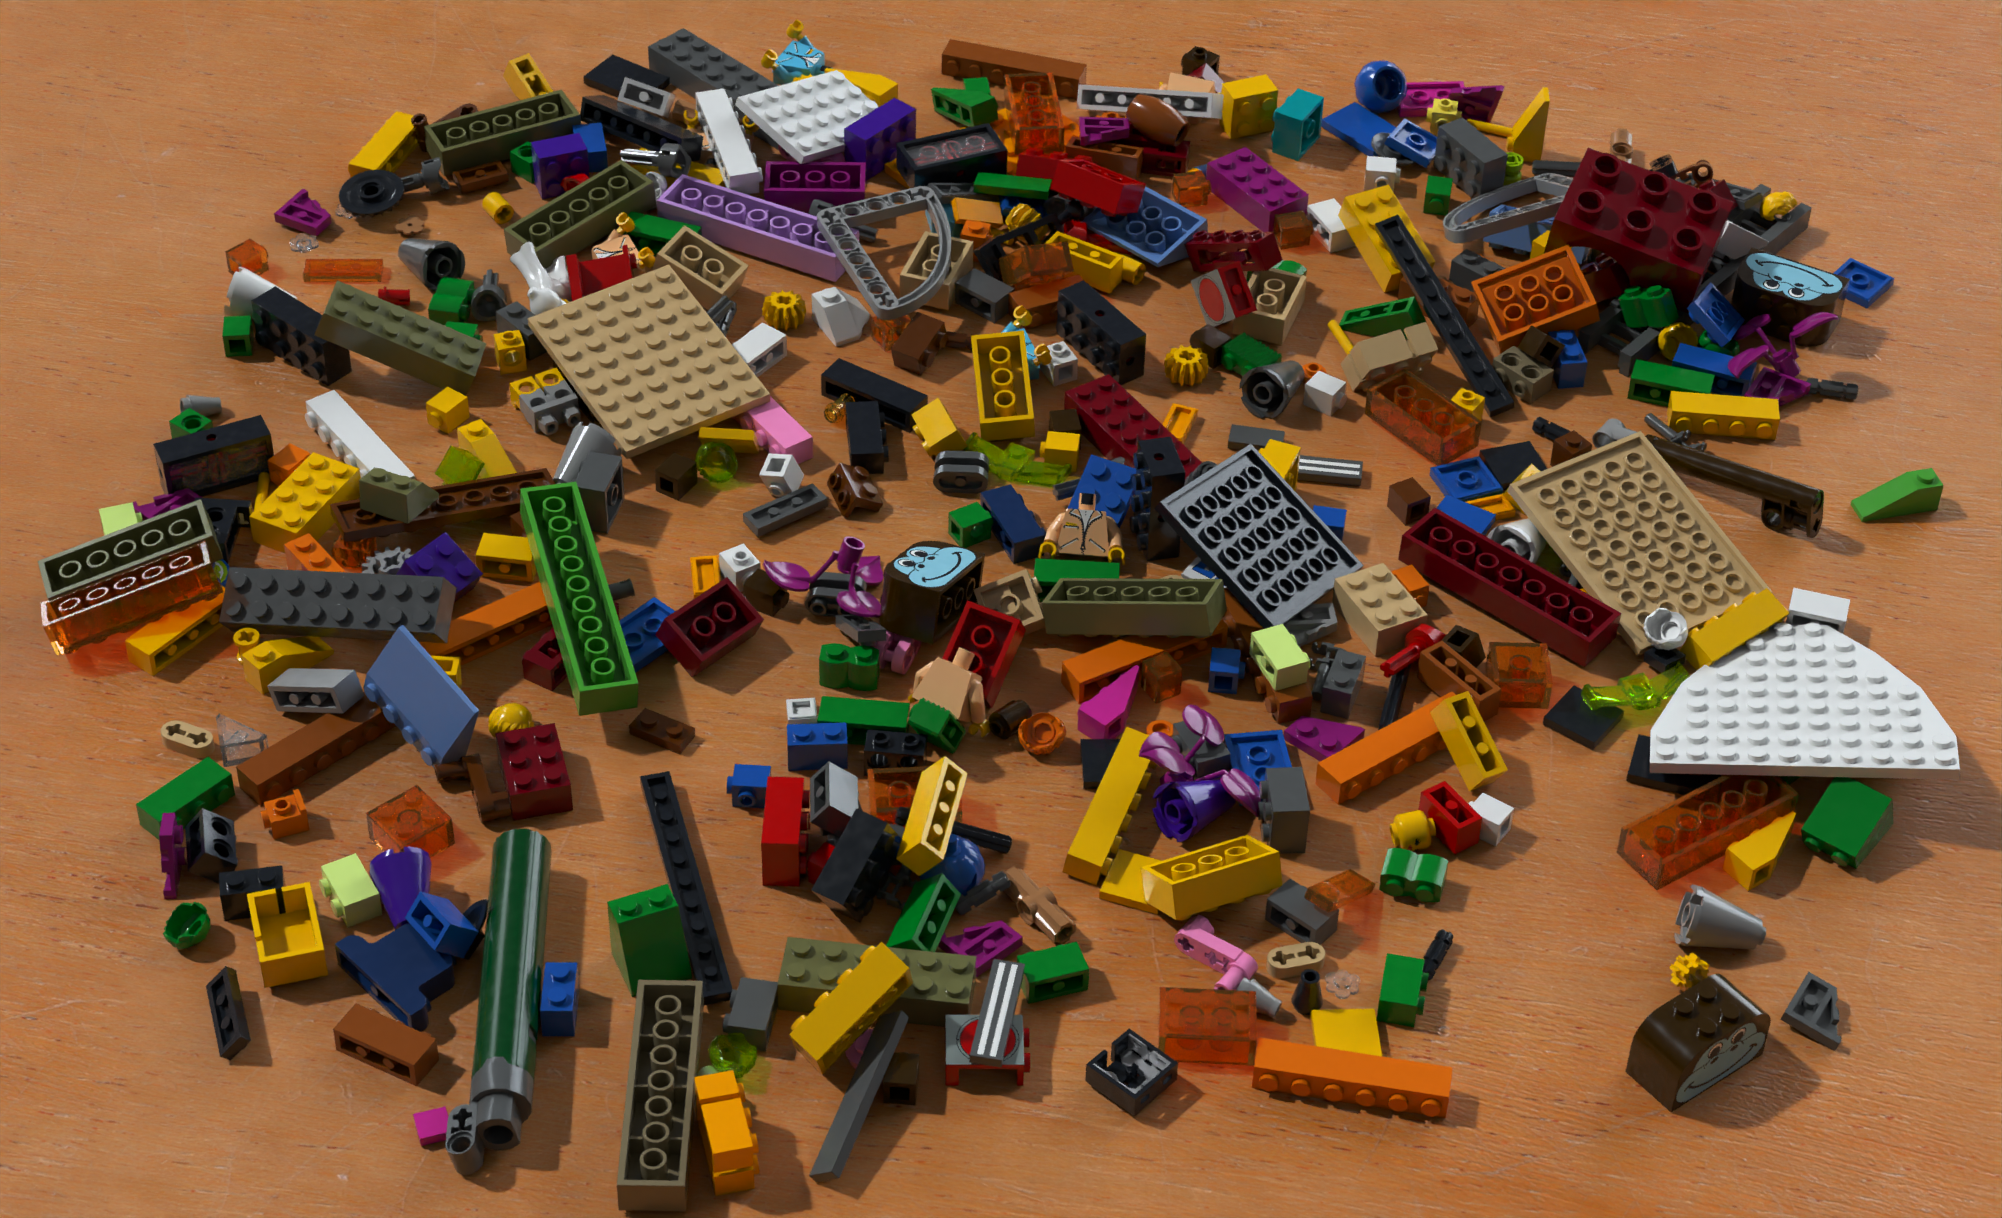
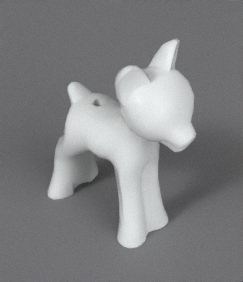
M526 242L517 253L510 257V261L522 273L530 288L527 296L530 300V310L533 314L538 315L566 304L561 298L572 302L569 274L566 269L564 256L556 258L550 267L544 269L535 253L533 243Z

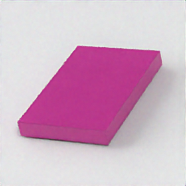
M1407 82L1406 96L1397 107L1399 117H1427L1428 108H1433L1434 99H1447L1451 88L1465 87L1464 82Z

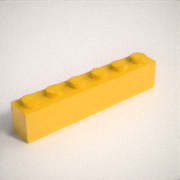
M1126 726L1067 853L1063 873L1097 885L1101 874L1107 876L1113 859L1109 858L1110 854H1117L1123 837L1119 836L1120 832L1126 833L1133 817L1129 815L1130 810H1137L1142 798V794H1139L1140 789L1146 790L1152 775L1148 772L1149 768L1155 770L1157 766L1155 762L1139 757L1142 744L1150 735Z

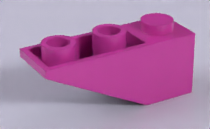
M1135 665L1127 672H1123L1117 680L1108 687H1103L1096 696L1079 707L1077 730L1091 739H1115L1124 731L1138 690L1140 668L1138 665Z

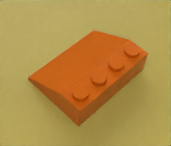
M1569 244L1471 282L1500 354L1512 346L1518 347L1531 325L1548 335V332L1577 330L1600 321L1595 298Z

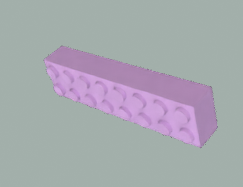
M684 174L657 199L658 217L701 226L702 237L715 244L834 282L846 271L819 231L816 216ZM850 228L859 241V230Z

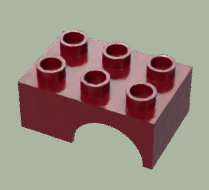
M1587 148L1553 220L1544 254L1568 244L1570 247H1588L1599 250L1614 258L1625 269L1629 276L1630 287L1640 286V288L1648 289L1652 286L1660 285L1662 288H1669L1672 291L1677 310L1688 313L1687 307L1696 297L1718 247L1734 202L1719 197L1711 191L1700 190L1668 178L1663 173L1650 171L1620 160L1612 154Z

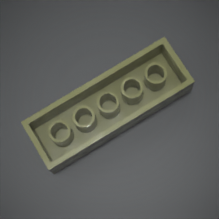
M562 90L426 125L424 126L426 150L432 159L440 157L441 167L439 170L443 176L453 175L455 171L498 160L502 162L510 159V151L527 141L535 142L573 134L572 125H581V117Z
M620 160L506 227L504 235L507 253L512 256L520 250L524 243L532 242L535 253L544 269L550 267L553 260L560 256H564L566 260V255L576 254L610 234L614 229H618L619 225L616 223V218L620 213L625 212L629 215L632 211L643 214L656 206L654 182L623 160Z
M338 280L315 332V336L441 389L449 387L465 396L476 376L487 344Z
M200 499L38 561L47 598L59 621L212 564L223 559V555L210 517Z
M1060 578L1042 602L1047 634H1057L1060 637L1084 634L1086 637L1111 635L1112 637L1138 635L1139 637L1147 638L1153 635H1166L1168 638L1179 636L1205 638L1212 635L1227 611L1223 579Z
M788 937L777 984L778 1010L811 1013L816 1008L814 1006L815 1001L824 992L831 993L839 985L837 983L838 978L847 969L851 968L854 970L862 962L860 960L861 955L872 945ZM888 947L909 967L913 984L882 1015L903 1011L909 1017L907 1023L945 1027L946 1015L971 1014L976 983V956Z

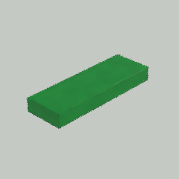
M978 172L974 182V192L1047 200L1051 191L1052 179Z

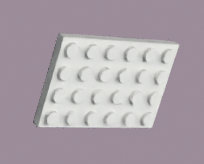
M837 70L740 96L735 103V106L800 164L843 152L845 149L844 128L878 108L877 103L870 100L861 92L860 88L854 86L845 78L844 74Z

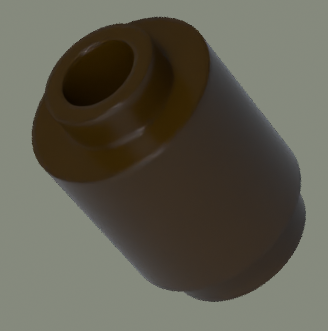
M1012 700L989 716L990 730L995 736L1001 739H1008L1018 732L1019 725L1024 719H1029L1032 716V711L1023 700Z

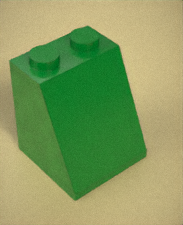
M1834 777L1801 828L1802 841L1810 850L1818 853L1822 851L1830 855L1837 864L1844 867L1849 865L1857 869L1894 823L1893 800L1850 777Z
M668 884L607 902L611 953L632 997L637 996L638 980L686 981L692 979L679 907Z

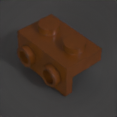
M839 463L834 472L829 476L827 486L843 517L848 518L855 506L879 512L883 502L869 476V472L865 468Z

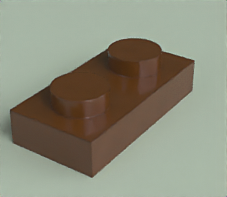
M500 160L453 172V180L461 193L474 192L478 189L509 182L508 172Z
M644 708L629 725V733L662 748L681 754L694 739L695 728Z

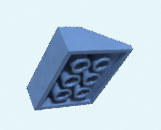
M1146 186L1137 213H1128L1127 216L1116 214V217L1102 214V209L1097 207L1081 221L1086 222L1087 228L1102 235L1109 241L1156 267L1189 257L1185 243L1193 239V235L1197 232L1204 230L1208 232L1207 219Z
M1501 204L1490 211L1489 217L1517 209V207ZM1555 217L1484 237L1483 241L1489 242V246L1492 248L1504 249V246L1514 248L1513 252L1528 255L1531 252L1532 241L1547 230H1551ZM1572 247L1577 263L1582 264L1586 260L1590 248Z
M400 626L367 672L363 688L369 700L376 702L383 710L386 719L394 723L402 731L404 739L417 748L423 761L429 766L432 765L435 769V764L439 765L458 761L466 755L479 709L405 626Z

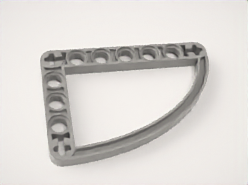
M1555 173L1541 174L1471 199L1456 207L1445 216L1443 220L1445 238L1453 243H1466L1555 217L1573 178ZM1539 191L1558 196L1462 224L1482 211L1532 192Z
M918 186L823 209L817 214V227L878 318L892 320L917 310L927 303L943 285L951 262V232L943 206L931 188ZM927 209L938 235L940 247L938 259L929 277L917 289L897 299L850 228ZM863 277H871L872 279H862V278H863ZM872 292H882V293H881V294H873Z

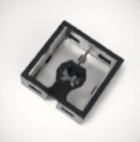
M1130 1028L1112 1042V1064L1107 1067L1108 1052L1106 1050L1101 1051L1086 1064L1085 1081L1133 1116L1177 1080L1178 1062Z

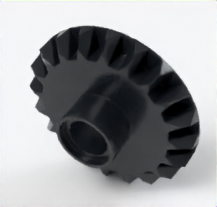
M365 171L354 175L343 184L339 191V201L346 213L351 212L353 216L360 215L362 218L370 215L372 218L378 214L383 216L384 211H392L393 206H399V201L404 199V184L399 176L390 171Z

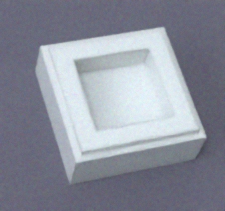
M815 698L786 700L788 724H817Z

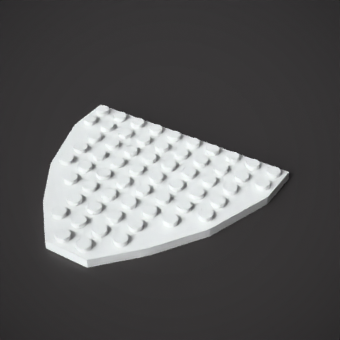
M1782 622L1769 627L1767 632L1753 637L1744 646H1739L1731 651L1729 655L1723 656L1711 666L1703 665L1680 684L1650 730V773L1959 780L1960 776L1956 735L1922 688L1876 652L1828 625H1819L1817 623L1796 625Z

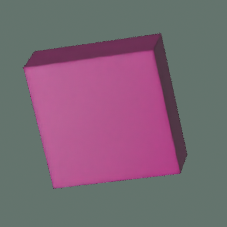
M446 1106L413 1114L421 1146L446 1140L448 1122Z

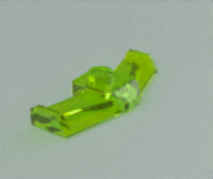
M973 432L966 440L968 446L963 449V451H976L985 454L989 459V471L999 478L1010 482L1015 481L1053 487L1055 484L1063 483L1070 475L1072 469L1071 464L1063 466L1033 461L1035 459V450L1012 442L1003 451L978 437L976 432Z
M1677 662L1676 666L1650 680L1643 672L1619 678L1617 686L1591 687L1590 684H1585L1581 696L1591 710H1598L1601 707L1632 706L1637 710H1648L1660 707L1661 701L1673 695L1680 684L1691 675L1680 662Z

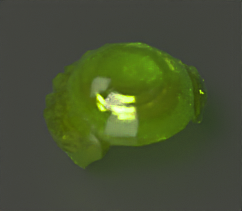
M714 441L707 442L700 446L696 453L695 462H697V470L709 482L717 484L727 482L738 470L737 457L734 450L728 444Z
M742 1033L720 1034L709 1045V1058L714 1068L719 1072L733 1070L735 1078H742L743 1075L749 1073L750 1069L755 1066V1061L758 1058L756 1056V1047L749 1044Z

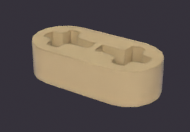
M178 720L167 722L161 728L163 745L170 750L198 759L210 756L215 750L213 735L208 730Z
M1304 942L1274 948L1267 956V972L1272 977L1278 979L1301 976V973L1306 969H1313L1319 972L1324 966L1325 950L1315 942Z

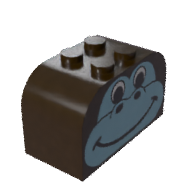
M1752 247L1738 267L1731 305L1745 319L1742 325L1758 315L1768 314L1771 321L1761 327L1765 335L1789 343V334L1794 331L1793 327L1805 318L1819 312L1837 315L1839 320L1826 322L1795 338V345L1804 347L1819 346L1829 339L1841 319L1850 279Z
M921 541L911 545L889 562L884 569L883 592L880 599V625L892 633L933 645L958 623L967 600L978 604L974 589L981 587L985 554L940 541Z
M1711 975L1654 1010L1642 1022L1633 1037L1625 1072L1667 1110L1673 1112L1762 1055L1771 1018L1723 975Z

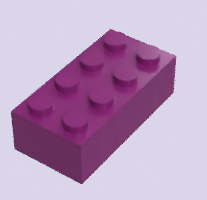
M1241 148L1207 163L1205 187L1254 226L1262 230V232L1276 233L1306 219L1309 195L1248 148Z
M766 161L764 200L809 214L808 212L814 199L833 204L834 207L865 199L866 162H807L800 164L799 162Z

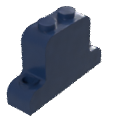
M411 924L399 927L375 943H368L357 935L347 936L335 943L338 965L395 1020L402 1021L406 1026L420 1032L429 1025L428 1012L432 1010L430 1002L452 989L455 985L453 968L456 965L455 957L434 951Z

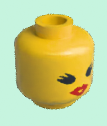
M1421 810L1397 814L1394 817L1393 823L1389 824L1394 847L1410 851L1428 848L1431 844V836L1436 835L1433 818L1427 819L1425 813Z

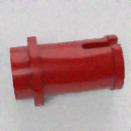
M384 287V289H378V298L394 305L410 306V289L397 290Z

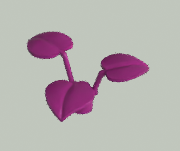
M1828 312L1815 313L1796 324L1793 327L1794 331L1789 334L1791 352H1788L1787 349L1777 352L1761 329L1762 326L1771 321L1768 314L1758 315L1740 326L1731 339L1740 340L1756 331L1766 345L1750 348L1736 355L1728 362V369L1732 375L1739 378L1748 366L1764 356L1773 365L1775 371L1795 377L1801 372L1795 360L1799 357L1796 352L1795 338L1826 322L1839 320L1837 315ZM1769 350L1773 354L1772 357L1768 354Z
M845 537L839 551L834 550L826 563L811 577L809 572L800 565L764 560V569L771 580L780 587L795 592L808 591L809 583H814L837 560L838 570L843 574H850L849 591H841L837 595L839 606L853 615L880 617L881 605L879 601L869 592H856L854 588L856 575L864 579L866 584L870 586L879 585L883 580L880 556L861 557L865 544L858 538Z
M1188 705L1184 708L1182 712L1183 721L1194 734L1200 736L1198 742L1185 758L1180 753L1178 744L1167 734L1154 732L1146 738L1140 749L1139 757L1149 759L1167 770L1160 778L1161 785L1167 782L1212 780L1221 777L1220 782L1224 789L1253 813L1256 818L1259 816L1258 802H1261L1259 789L1255 782L1244 772L1235 768L1231 769L1229 773L1226 770H1220L1193 780L1195 770L1188 763L1205 740L1217 747L1224 739V732L1220 723L1210 713L1196 705Z

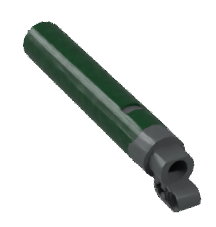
M529 829L506 831L497 837L496 842L493 844L469 1104L459 1105L449 1113L446 1132V1150L455 1170L462 1175L473 1174L481 1168L484 1162L485 1148L507 1150L520 1144L522 1123L532 1113L552 850L551 844L545 836Z

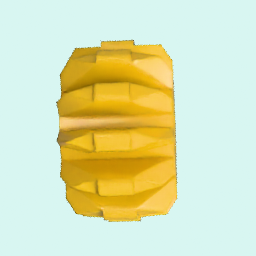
M1019 203L1009 212L1005 222L1008 225V229L1012 230L1042 217L1034 208H1030L1027 204ZM1047 224L1034 229L1039 241L1044 238L1049 229ZM1023 234L1017 236L1019 241H1023L1026 245H1028Z
M781 290L780 293L772 292L771 296L765 297L762 316H764V320L770 327L774 326L776 330L782 328L786 331L788 328L797 329V325L803 324L805 319L806 305L805 301L802 300L801 294H794L793 290L789 292Z
M1180 345L1179 349L1171 348L1170 353L1166 354L1164 360L1166 377L1171 379V383H1180L1181 387L1184 384H1188L1191 387L1194 383L1201 384L1208 374L1207 354L1202 353L1201 348L1193 349L1192 345L1189 347Z

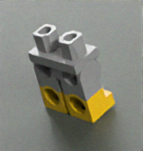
M557 368L535 374V380L532 376L509 383L511 404L515 409L521 410L527 422L532 425L535 433L542 431L548 436L556 433L560 424L566 423L568 426L574 427L581 422L578 397L573 393ZM553 378V384H547L544 380ZM523 386H529V392H522L519 389Z

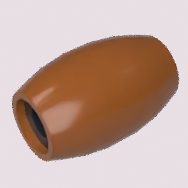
M1137 95L1130 103L1126 112V118L1135 129L1160 144L1177 147L1182 143L1189 131V122L1177 109L1165 101L1152 96Z

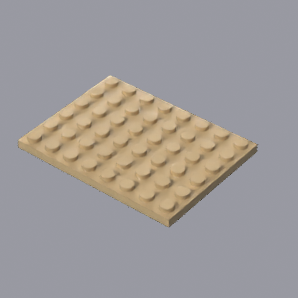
M669 264L528 318V326L602 427L615 438V445L621 448L622 454L626 459L696 432L701 427L711 426L770 402L768 390Z
M1641 431L1509 485L1507 490L1586 592L1622 613L1618 632L1637 656L1644 654L1645 651L1654 647L1646 640L1643 628L1646 617L1658 608H1666L1671 612L1681 614L1686 620L1689 633L1696 627L1698 629L1703 628V625L1713 616L1717 615L1719 618L1723 616V612L1732 604L1736 603L1739 606L1742 604V600L1753 591L1758 594L1768 588L1772 593L1767 584Z

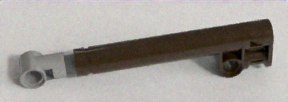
M1612 418L1593 435L1592 441L1596 448H1600L1632 435L1636 431L1627 429L1621 421ZM1650 434L1645 436L1673 471L1762 499L1761 519L1767 528L1775 531L1780 530L1782 527L1789 530L1795 528L1806 532L1809 538H1814L1818 534L1823 520V490Z

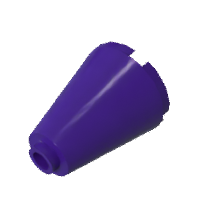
M1220 779L1167 782L1159 786L1154 792L1153 799L1157 798V807L1153 808V815L1158 827L1168 838L1174 837L1178 839L1177 842H1182L1192 838L1235 805L1236 799L1224 789Z
M404 847V852L394 853L393 849L386 850L378 854L370 862L369 874L396 930L405 924H410L405 917L420 891L429 894L432 863L428 852L421 848Z

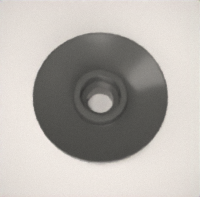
M1378 133L1373 136L1371 145L1380 157L1397 158L1396 164L1402 166L1415 163L1413 160L1384 144L1391 133Z

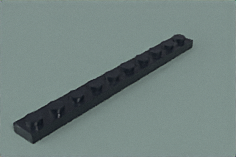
M1399 215L1375 223V231L1473 391L1485 397L1484 409L1491 418L1513 409L1514 401Z
M670 771L640 776L641 789L668 885L679 907L695 981H703L704 1005L730 1001L733 990Z

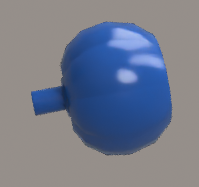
M1386 60L1372 61L1363 66L1354 82L1358 102L1373 113H1385L1396 109L1407 93L1405 74L1394 63Z
M951 834L944 860L920 875V880L922 881L943 873L953 886L966 896V891L980 884L985 874V863L979 847L969 839Z

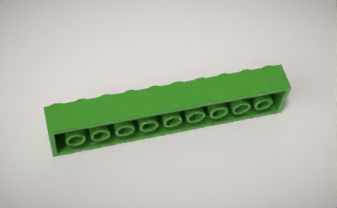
M577 482L521 488L520 515L579 716L637 708L639 683Z

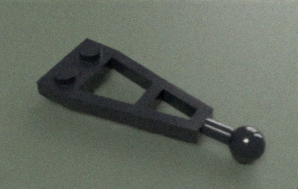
M1069 201L1065 206L1064 212L1058 216L1056 213L1049 214L986 241L974 250L985 274L1011 287L1018 284L1044 255V244L1057 231L1063 233L1065 230L1062 225L1070 219H1080L1084 215V206L1080 205V201ZM1048 224L1051 232L1040 243L1034 229ZM1023 234L1032 253L1015 271L1001 243Z

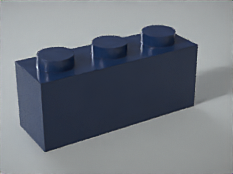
M1011 484L981 492L980 505L985 511L990 512L993 519L991 531L1012 563L1016 564L1037 558L1046 532L1043 527L1040 528L1037 524L1034 513L1025 506L1022 495L1017 494Z

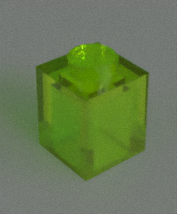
M450 445L435 474L444 480L443 485L476 480L485 463L468 450Z

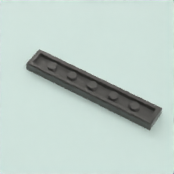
M903 1011L879 1016L809 1174L814 1181L822 1182L840 1178L909 1017Z

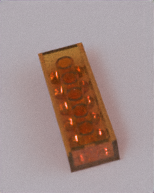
M204 540L41 602L43 628L57 656L72 654L82 646L90 643H101L108 636L119 632H129L137 625L145 622L158 621L163 615L173 611H184L199 601L213 600L220 593H223L218 568Z
M1723 775L1621 828L1617 854L1656 890H1659L1724 856L1726 849L1731 843L1743 840L1754 830L1762 829L1771 824L1777 817H1783L1792 811L1795 812L1799 793L1779 776Z

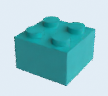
M1298 88L1291 96L1286 98L1285 103L1280 108L1275 110L1273 114L1275 125L1271 135L1273 153L1299 161L1320 138L1324 97Z

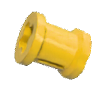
M243 628L234 634L233 640L235 645L238 646L236 657L239 664L243 665L242 654L258 646L260 634L256 629Z

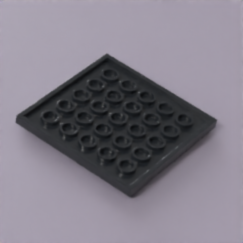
M1249 444L1166 497L1154 508L1218 579H1223V585L1229 589L1239 600L1240 604L1250 612L1264 629L1280 624L1285 625L1332 591L1336 578L1357 572L1364 566L1252 444Z

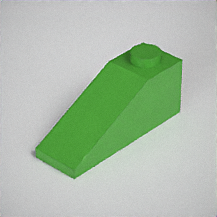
M1932 468L1910 471L1851 501V506L1862 522L1935 511L1938 509L1944 485Z

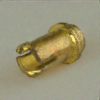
M844 393L834 403L827 404L824 411L826 420L830 423L842 421L844 414H846L845 402H855L854 398L849 396L846 399L848 394Z

